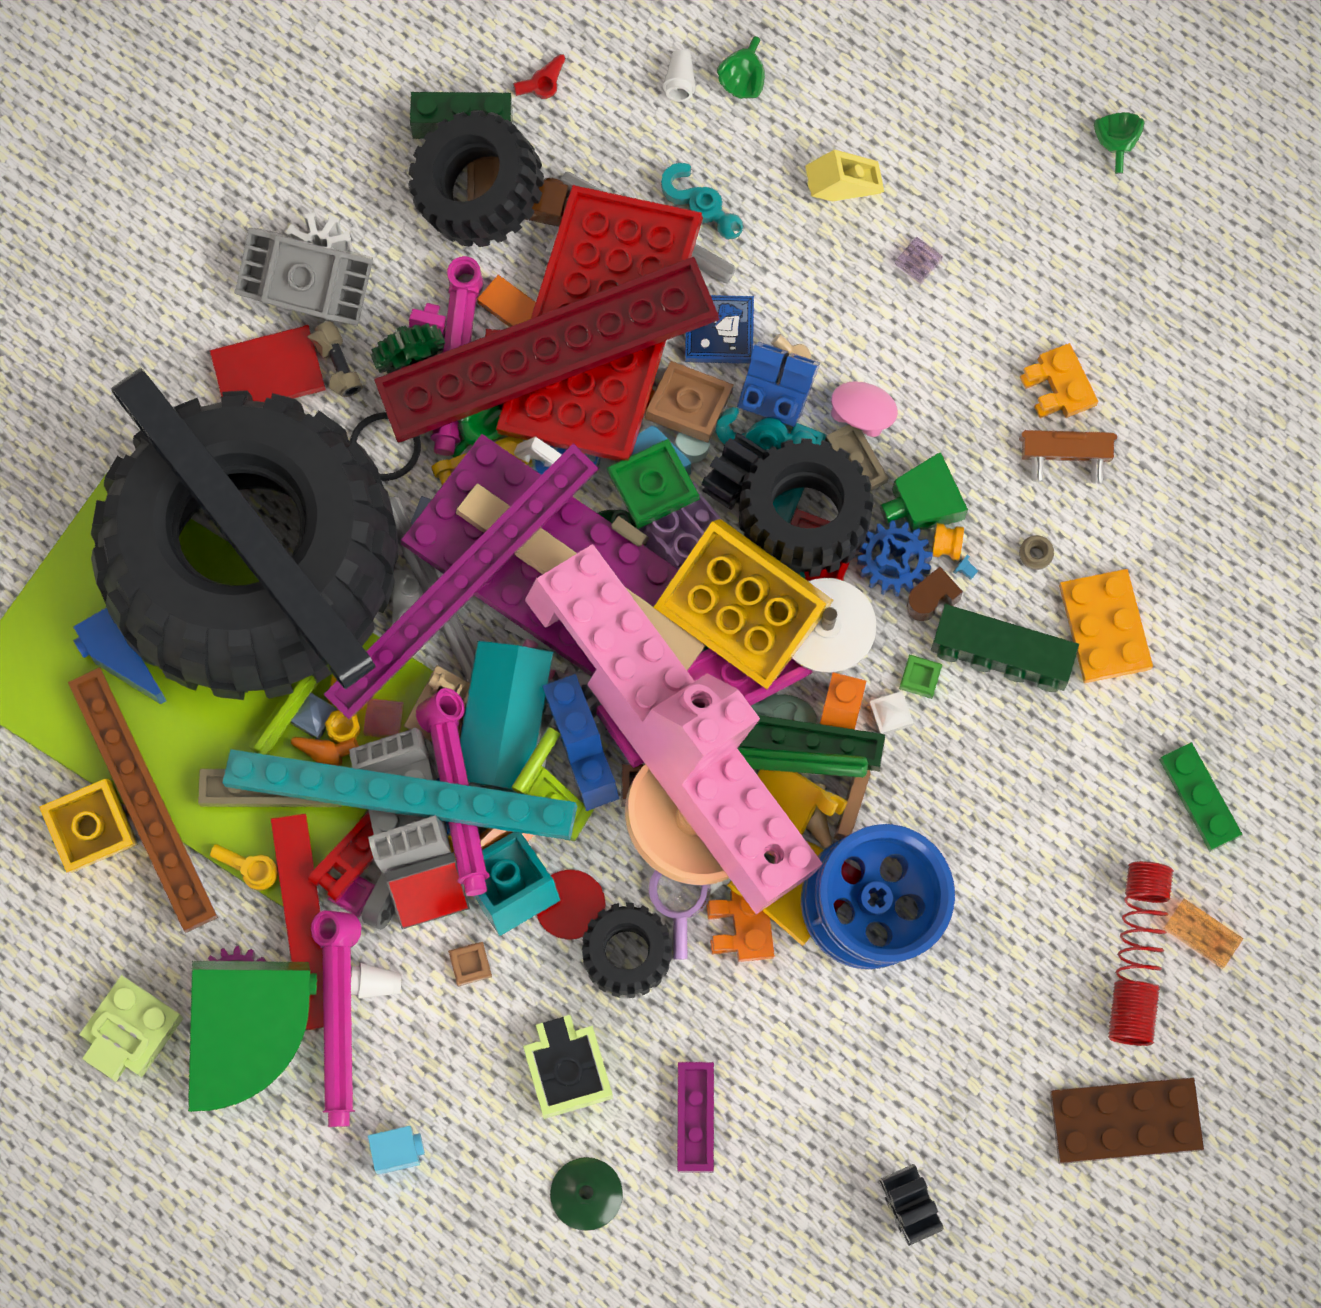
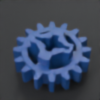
M891 520L889 529H885L880 523L877 524L876 535L868 531L865 539L867 543H864L862 548L858 550L864 554L857 558V565L865 566L861 570V578L870 576L871 579L868 587L873 588L879 584L882 595H885L888 588L893 589L895 597H899L901 588H905L910 594L914 588L913 582L919 584L925 579L922 574L930 573L931 566L925 562L932 560L933 552L924 551L929 546V540L920 541L918 538L921 530L918 528L912 533L909 532V523L907 522L902 525V528H896L895 521ZM879 544L881 554L872 560V552ZM889 554H893L895 558L901 556L900 564L895 559L888 560ZM917 557V567L911 573L908 563ZM883 574L892 576V577H894L895 579H893V578H888V577L884 576Z

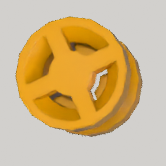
M936 523L932 546L933 557L939 558L941 555H947L952 560L959 561L964 527L957 526L951 529L946 528L944 524Z

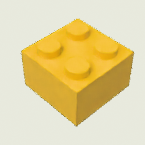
M110 779L100 780L39 806L66 873L76 872L138 845Z

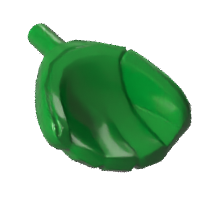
M757 36L752 38L748 49L742 48L732 53L717 67L720 84L728 93L740 99L757 98L763 90L765 69L761 60L755 54L761 41Z
M1130 112L1114 113L1097 118L1094 121V130L1100 144L1109 152L1116 153L1115 174H1123L1124 153L1132 151L1143 132L1145 122L1137 114Z
M499 405L458 420V429L463 440L454 449L452 457L460 456L469 445L473 446L481 434L492 441L503 436L498 434L496 430L502 412Z

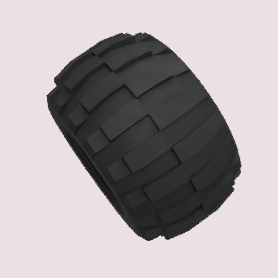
M248 390L222 392L223 396H221L220 403L201 407L197 397L174 406L176 412L238 490L267 489L284 493L293 499L300 516V534L291 557L363 646L375 630L373 620L378 612L384 613L395 584L394 566L399 558L398 534L389 494L382 484L378 468L365 449L356 441L351 443L348 440L346 430L318 410L314 417L309 413L305 414L303 406L299 401L272 393L271 399L266 398L265 402L253 401L252 395ZM140 430L133 436L135 451L131 456L125 455L124 458L117 455L105 476L104 487L108 495L105 501H96L91 536L95 542V548H93L91 557L95 581L106 604V609L113 622L123 634L127 644L144 662L153 666L156 665L162 669L166 678L195 691L198 685L211 688L213 695L220 698L244 700L245 693H248V691L264 690L266 696L270 699L294 693L291 684L311 675L316 683L331 675L332 673L260 582L248 585H226L214 582L197 572L189 564L182 552L179 535L191 517L201 509V506Z

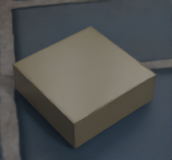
M619 516L611 525L613 530L637 547L645 546L650 539Z

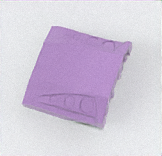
M693 481L692 483L694 484V486H695V488H696V490H697V487H698V486H697V485L695 484V482ZM700 493V500L638 529L650 538L646 543V547L678 570L710 523L721 519Z

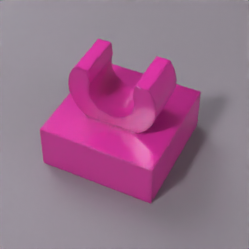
M426 303L424 311L412 309L409 327L414 325L423 326L426 323H429L430 327L437 325L444 338L446 316L438 315L439 305Z

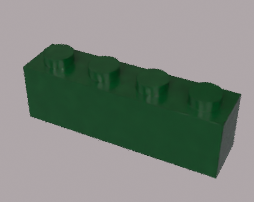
M945 604L931 651L937 653V657L944 661L957 662V659L971 663L970 667L975 670L990 672L992 669L1004 673V677L1008 680L1024 682L1025 679L1038 683L1037 687L1044 691L1058 692V689L1064 691L1069 682L1079 644Z

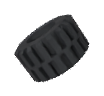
M626 902V906L619 907V903L611 905V909L608 911L603 909L598 912V917L595 920L591 919L589 922L588 930L584 932L582 939L583 963L589 978L593 983L596 982L600 990L612 992V996L619 998L620 995H627V998H635V994L642 993V995L650 992V988L653 986L657 987L662 982L663 976H666L669 970L672 943L669 937V930L666 924H662L661 917L657 913H650L649 908L641 905V908L634 907V903ZM621 932H633L640 935L648 945L646 960L640 966L633 969H621L612 965L607 959L605 950L607 942L614 935Z

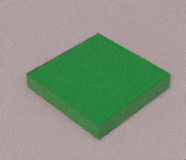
M669 439L630 456L628 461L622 460L606 468L637 529L700 500L699 493Z

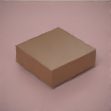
M483 942L448 951L458 987L492 978Z

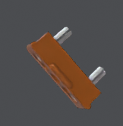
M1025 430L1019 436V441L1022 442V460H1032V481L1036 482L1037 460L1038 482L1043 481L1044 460L1091 462V482L1094 484L1097 482V462L1098 484L1103 482V462H1111L1113 460L1114 442L1117 439V434L1109 432Z

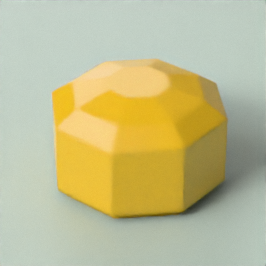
M340 710L332 711L325 722L329 739L337 744L353 737L356 739L361 731L356 714L351 719H348Z

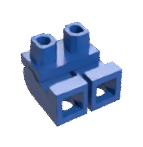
M758 342L754 345L752 359L737 408L767 418H775L784 424L795 427L801 417L821 362L791 353L787 357L780 384H777L788 351Z

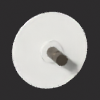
M820 578L808 581L834 601L830 607L824 610L821 620L792 658L803 667L816 672L836 673L847 670L858 664L868 654L873 645L876 635V617L873 607L859 589L845 581L834 578Z

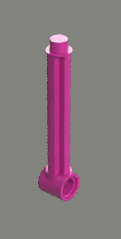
M458 257L449 264L447 269L448 293L450 296L443 352L471 342L476 298L483 288L480 266L471 257ZM463 274L473 276L470 281L465 283L457 280ZM458 421L433 430L430 439L435 442L434 453L443 456L454 455L455 444L461 441L459 438Z
M443 688L417 706L416 719L422 729L431 733L440 782L469 786L457 729L459 726L458 720L463 717L465 711L464 703L457 692L449 688ZM449 822L459 873L458 883L464 884L467 896L483 894L487 891L485 880L490 875L486 872L478 828L474 825Z
M325 910L315 916L311 926L314 941L320 945V948H323L325 1110L323 1113H328V1127H350V1112H355L353 1110L351 948L358 942L362 929L359 919L354 914Z

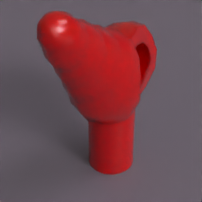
M559 54L547 65L537 70L531 79L513 83L515 95L533 92L540 99H548L554 96L558 88L556 82L566 59L565 55Z

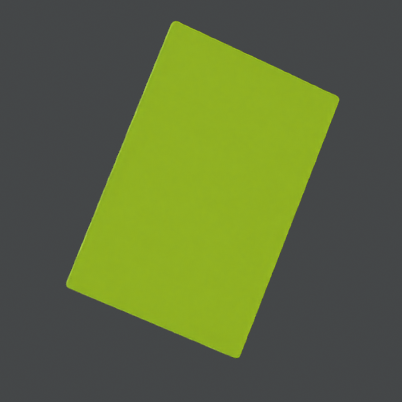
M104 476L0 620V725L91 784L103 779H110L120 803L125 805L68 684L69 681L99 668L90 655L85 658L81 655L73 641L79 637L73 626L106 608L102 594L95 581L91 561L92 551L95 548L91 529L96 501H105L108 495L104 487ZM193 519L187 522L179 535V540L185 558L197 572L214 582L226 585H248L259 582L228 541ZM372 633L362 647L367 651L380 637ZM411 658L364 705L363 709L356 713L361 729L356 738L359 746L409 730L404 727V724L433 670L416 659ZM144 662L167 700L159 704L101 668L182 842L245 883L239 870L210 857L211 850L215 844L245 858L257 855L268 856L277 866L271 818L306 814L315 869L368 811V809L342 805V807H200L198 804L200 769H226L230 749L255 753L250 749V743L283 696L269 699L264 690H256L245 693L244 700L220 698L213 695L211 688L198 685L196 691L166 678L162 669L158 666ZM332 674L318 682L311 692L327 703L328 698L324 693L330 688ZM330 704L331 706L339 710L334 704ZM290 723L268 754L315 762L311 757L291 744V739L294 737L315 738ZM327 729L319 740L332 741L329 739ZM350 754L342 757V767L353 768ZM278 875L276 882L270 888L258 892L283 907Z

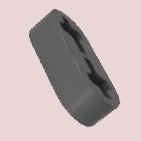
M383 873L369 896L362 913L364 923L380 930L388 925L396 911Z

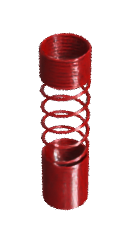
M1136 861L1128 865V878L1126 879L1127 885L1125 886L1126 897L1124 901L1129 907L1137 911H1131L1122 916V920L1127 925L1136 929L1126 930L1120 934L1122 941L1133 947L1124 948L1117 954L1121 960L1131 965L1120 967L1115 972L1122 980L1116 981L1113 987V1004L1108 1038L1111 1041L1127 1045L1150 1046L1154 1043V1030L1156 1029L1154 1026H1156L1155 1019L1157 1018L1156 1012L1158 1011L1160 986L1130 980L1120 975L1119 971L1134 968L1161 971L1162 967L1143 965L1122 957L1121 953L1131 950H1148L1162 953L1165 950L1163 948L1146 947L1132 943L1123 938V935L1132 932H1150L1155 934H1166L1167 932L1161 929L1140 927L1128 922L1125 918L1133 914L1145 913L1157 916H1168L1169 914L1165 911L1142 909L1130 904L1127 900L1131 898L1152 903L1168 902L1171 899L1170 893L1172 892L1171 886L1174 870L1170 866L1160 863Z

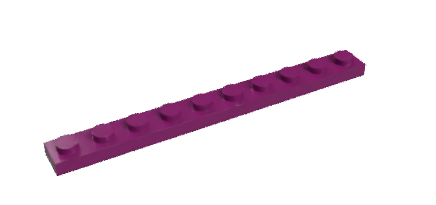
M573 443L366 651L376 668L348 689H344L336 681L324 695L348 719H351L599 468Z

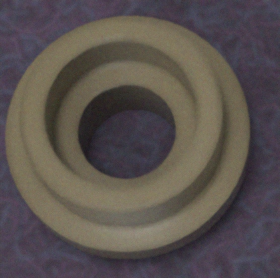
M1034 535L1023 541L1019 550V556L1025 566L1030 569L1040 570L1046 568L1052 562L1054 548L1047 538ZM1037 548L1042 551L1043 556L1041 558H1034L1031 556L1030 551Z

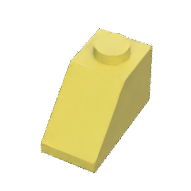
M834 149L805 165L808 178L807 183L812 197L833 202L884 192L878 161Z

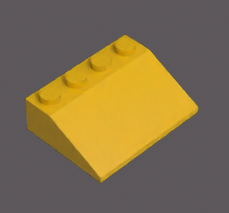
M718 519L710 523L653 608L765 689H769L821 620L824 610L830 607L834 600L722 519Z

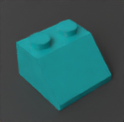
M513 832L482 850L486 872L490 876L485 880L487 891L476 895L475 898L499 936L560 901L553 878L522 833Z

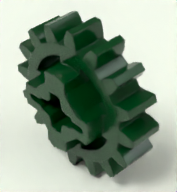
M429 323L423 326L414 325L412 327H406L405 325L395 329V332L388 335L383 341H379L377 343L378 347L372 348V354L370 355L376 370L379 373L387 372L389 374L438 355V351L444 350L443 345L445 341L437 325L431 327Z

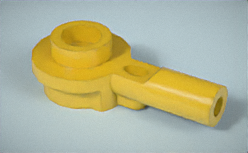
M215 844L211 850L210 857L239 870L246 885L251 889L258 891L266 890L276 882L278 869L275 862L268 856L257 855L245 858L218 844Z

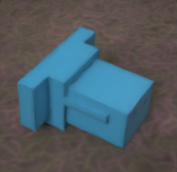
M967 554L960 564L959 562L957 563L958 566L953 573H963L971 580L978 570L970 564V561H968L970 556Z

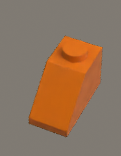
M833 672L820 724L855 730L867 681Z

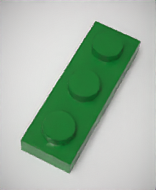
M1192 742L1159 759L1209 852L1243 835Z

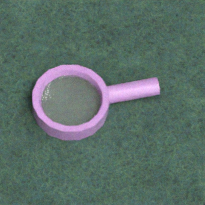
M655 870L649 885L651 901L659 912L673 918L674 960L688 959L687 918L694 917L703 910L709 900L710 884L692 885L678 882Z

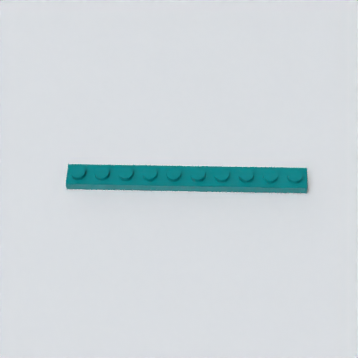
M231 749L222 782L225 787L422 818L436 815L441 821L564 840L571 839L577 810L576 802Z

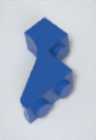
M576 674L543 685L548 705L557 730L560 733V738L586 811L619 800L616 782L605 757L597 726Z

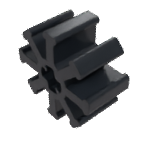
M737 433L734 440L730 438L724 444L722 456L720 458L716 456L710 464L713 470L704 477L701 484L704 486L702 492L732 510L736 502L740 503L742 483L746 473L750 472L751 464L756 458L763 459L764 451L766 450L742 434Z
M915 1164L880 1178V1186L886 1195L885 1201L888 1208L892 1210L895 1216V1223L900 1233H903L908 1246L937 1234L944 1229L937 1215V1206L934 1200L932 1201L929 1197L927 1184L924 1178L920 1177Z

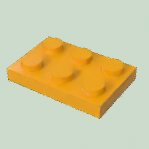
M1128 569L1060 582L1059 588L1073 642L1079 644L1076 655L1084 683L1148 671L1153 668Z

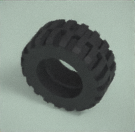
M481 110L471 111L470 116H467L465 112L453 115V120L448 122L444 119L437 124L439 127L433 133L429 131L423 137L425 142L422 147L417 146L413 154L416 162L410 164L408 173L413 178L408 183L409 192L414 196L413 203L422 216L451 242L457 241L460 245L467 247L472 246L473 242L478 247L489 246L490 240H495L497 243L507 239L506 234L511 231L516 234L523 228L520 224L525 218L530 220L535 212L532 209L534 203L538 204L540 202L542 192L538 187L544 184V174L540 171L542 167L540 157L536 154L535 148L517 127L509 120H504L500 115L493 112L486 115ZM483 157L499 158L500 166L497 178L486 193L474 200L465 202L454 201L453 189L456 179L469 163Z
M802 438L799 444H794L793 440L781 442V449L778 450L775 446H772L764 451L763 459L756 458L751 464L750 472L746 473L742 483L739 503L740 530L744 532L745 537L798 575H800V572H808L809 577L820 576L823 569H826L828 573L838 570L840 561L844 564L849 563L855 557L856 550L862 548L869 530L874 502L873 494L870 493L872 485L869 477L866 475L862 476L863 467L857 460L849 461L850 453L842 448L836 451L831 448L832 443L823 440L821 445L813 444L812 439ZM811 488L829 497L836 506L838 515L824 526L800 528L782 519L776 512L773 501L787 490Z

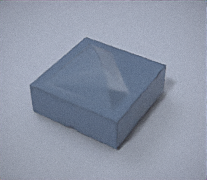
M310 693L290 723L313 738L320 739L326 730V720L331 712L337 709Z

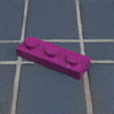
M678 1062L677 1173H714V1062Z

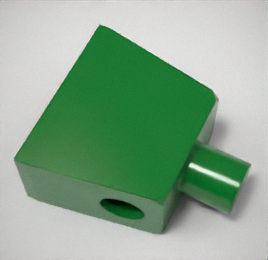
M941 452L898 477L892 487L895 499L880 505L882 516L887 524L891 520L896 521L905 517L911 532L918 528L924 530L936 527V523L946 525L965 520L968 511Z

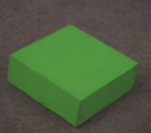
M909 654L899 689L932 699L943 664Z

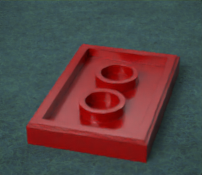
M309 325L210 350L221 396H223L222 392L248 390L252 395L253 401L265 402L266 398L271 399L272 393L294 399L325 391L326 388L314 343L308 338V335L311 334Z

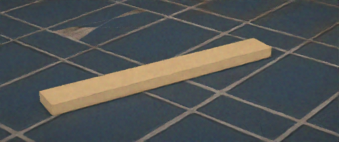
M477 483L457 508L456 514L485 533L510 506ZM540 528L515 555L541 574H545L577 553ZM627 589L688 671L706 645Z

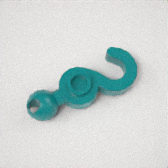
M672 164L664 171L661 188L663 195L668 201L678 205L689 204V210L702 213V223L716 222L719 234L727 240L740 236L744 227L743 221L734 213L722 211L723 202L718 191L710 187H693L686 190H677L673 187L672 182L676 178L689 177L691 175L690 164Z
M736 407L726 409L717 422L716 434L723 444L730 438L734 440L737 434L729 426L730 423L736 420L739 414V409ZM775 418L762 419L753 424L745 433H742L743 436L765 450L772 446H775L777 450L781 449V442L793 440L794 444H799L802 438L812 439V443L816 444V438L812 433L799 431L794 435L789 434L786 426Z

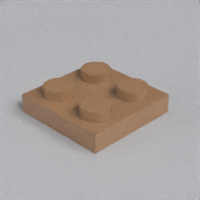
M670 361L646 410L645 419L708 443L732 394L734 384Z

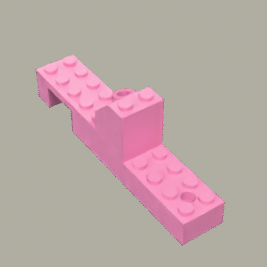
M593 544L536 578L525 601L545 628L560 619L597 669L588 682V687L753 911L758 914L810 878L821 867L822 862L737 749L760 720L741 692L708 673L694 681ZM764 854H772L775 858V863L768 862Z

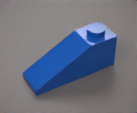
M106 608L73 626L79 636L73 641L83 658L90 655L97 666L159 704L167 701L142 658L127 644L123 634L113 622Z

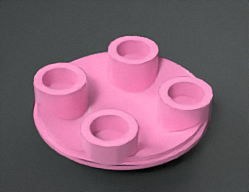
M858 381L847 382L838 386L832 394L831 403L833 408L831 416L838 422H846L855 428L861 429L867 436H879L882 430L890 427L897 418L898 410L895 401L887 392L875 385Z

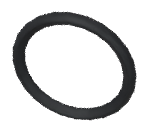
M375 413L363 419L353 430L350 442H357L359 434L368 424L376 420L388 419L387 413ZM420 435L413 438L414 452L407 465L394 473H379L381 481L398 479L412 470L421 452Z

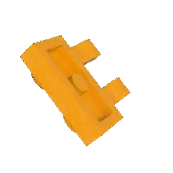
M1070 343L1040 354L1037 359L1038 364H1033L1023 369L1025 374H1022L1020 379L1025 389L1047 380L1053 393L1038 398L1039 403L1035 404L1034 408L1039 418H1043L1061 409L1065 418L1097 406L1099 402Z

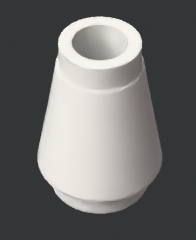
M676 50L672 53L664 80L663 89L666 92V96L672 101H687L691 99L692 94L696 90L691 53L686 50Z
M360 963V966H351V995H357V998L361 999L400 994L401 973Z

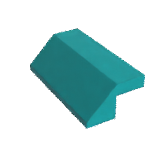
M477 641L460 735L468 783L512 789V785L537 746L545 701V693L542 686L548 684L553 652L519 645Z

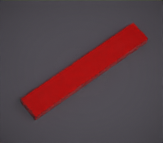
M306 814L271 818L291 962H309L310 973H317L316 995H309V1012L305 1031L324 1028L323 948H320V945L314 941L311 933L312 922L320 912L317 886L308 880V877L314 870L307 816Z

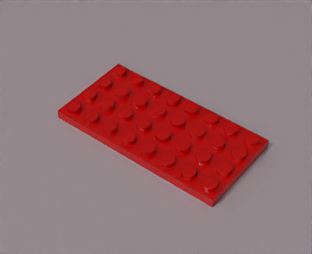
M572 185L531 319L691 258L703 220L702 213ZM666 341L505 402L496 428L498 434L523 440L537 437L549 446L566 450L574 443L584 454L619 462L622 460L628 461L635 447Z

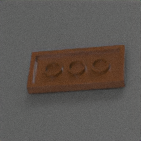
M1194 1077L1050 1091L1059 1164L1204 1150Z

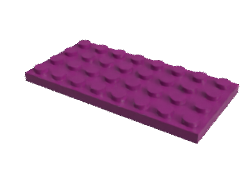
M481 434L401 539V545L444 574L484 534L456 514L457 508L474 486L478 483L511 506L541 474ZM573 496L541 527L576 553L593 544L624 587L653 607L678 572L676 567L644 545L637 547L613 530L612 523ZM514 555L474 596L592 677L597 669L560 619L545 628L525 601L536 578L543 574Z

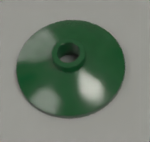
M589 1157L578 1158L565 1164L555 1175L550 1190L551 1204L558 1218L569 1227L582 1231L596 1230L611 1222L617 1215L623 1198L621 1181L614 1169L599 1159ZM589 1186L593 1189V1196L590 1199H582L580 1197L579 1191L582 1187Z

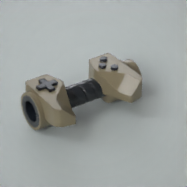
M332 321L318 325L315 328V332L308 335V338L314 343L316 350L318 349L319 354L323 358L330 356L337 373L331 375L329 388L342 397L357 394L363 389L357 372H351L340 347L343 344V339L338 328Z

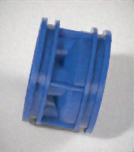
M879 824L862 828L828 846L817 856L822 862L821 867L810 878L805 880L802 885V916L806 928L816 945L835 961L845 966L865 970L885 968L926 952L944 934L952 918L955 904L953 876L947 861L939 849L920 833L910 828L893 824ZM886 857H892L901 864L902 875L896 882L885 881L880 874L881 863ZM846 859L855 861L861 868V878L856 884H849L842 877L841 868ZM875 893L878 898L875 901L876 904L871 906L868 900L871 898L870 894ZM901 896L911 897L916 902L918 913L914 920H905L896 913L895 903ZM836 900H843L851 907L852 917L847 924H842L837 917L833 905ZM870 923H879L885 928L887 940L882 947L876 946L868 940L866 928Z

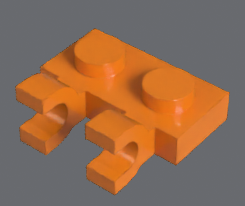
M732 890L730 891L729 901H708V905H706L708 920L733 917L735 933L733 936L713 935L710 940L712 955L737 952L738 962L774 958L770 917L766 913L761 911L756 914L744 897Z

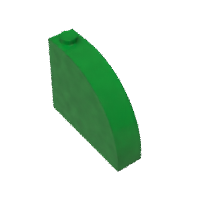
M192 961L188 1112L212 1111L239 1104L263 1091L283 1073L294 1058L303 1039L308 1021L309 995H316L317 973H310L309 962Z

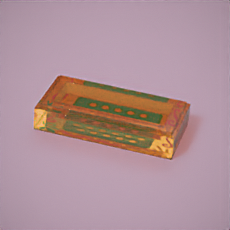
M1185 898L1163 928L1222 969L1225 968L1244 939Z

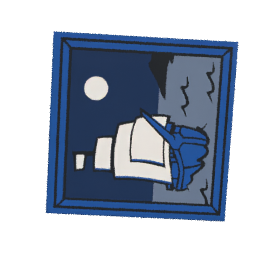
M711 295L719 315V320L686 333L685 362L750 364L753 352L754 296Z

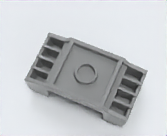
M249 228L234 294L301 313L358 326L373 257L355 252H343L284 237L281 233L261 228Z
M417 728L349 749L353 768L436 781L423 733ZM368 809L374 835L368 837L374 861L383 875L393 870L451 853L446 821L439 820L436 815L422 818Z

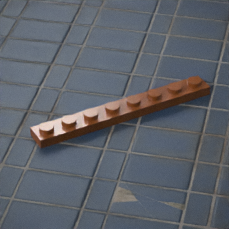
M99 667L69 681L68 684L184 932L188 933L217 919L218 916L103 671Z

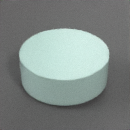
M679 432L676 437L675 446L690 462L694 463L702 461L707 456L710 440L707 443Z

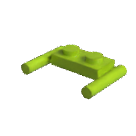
M548 727L511 788L519 794L576 802L577 810L570 839L575 842L594 809L586 811L583 802L542 766L560 736L559 732Z

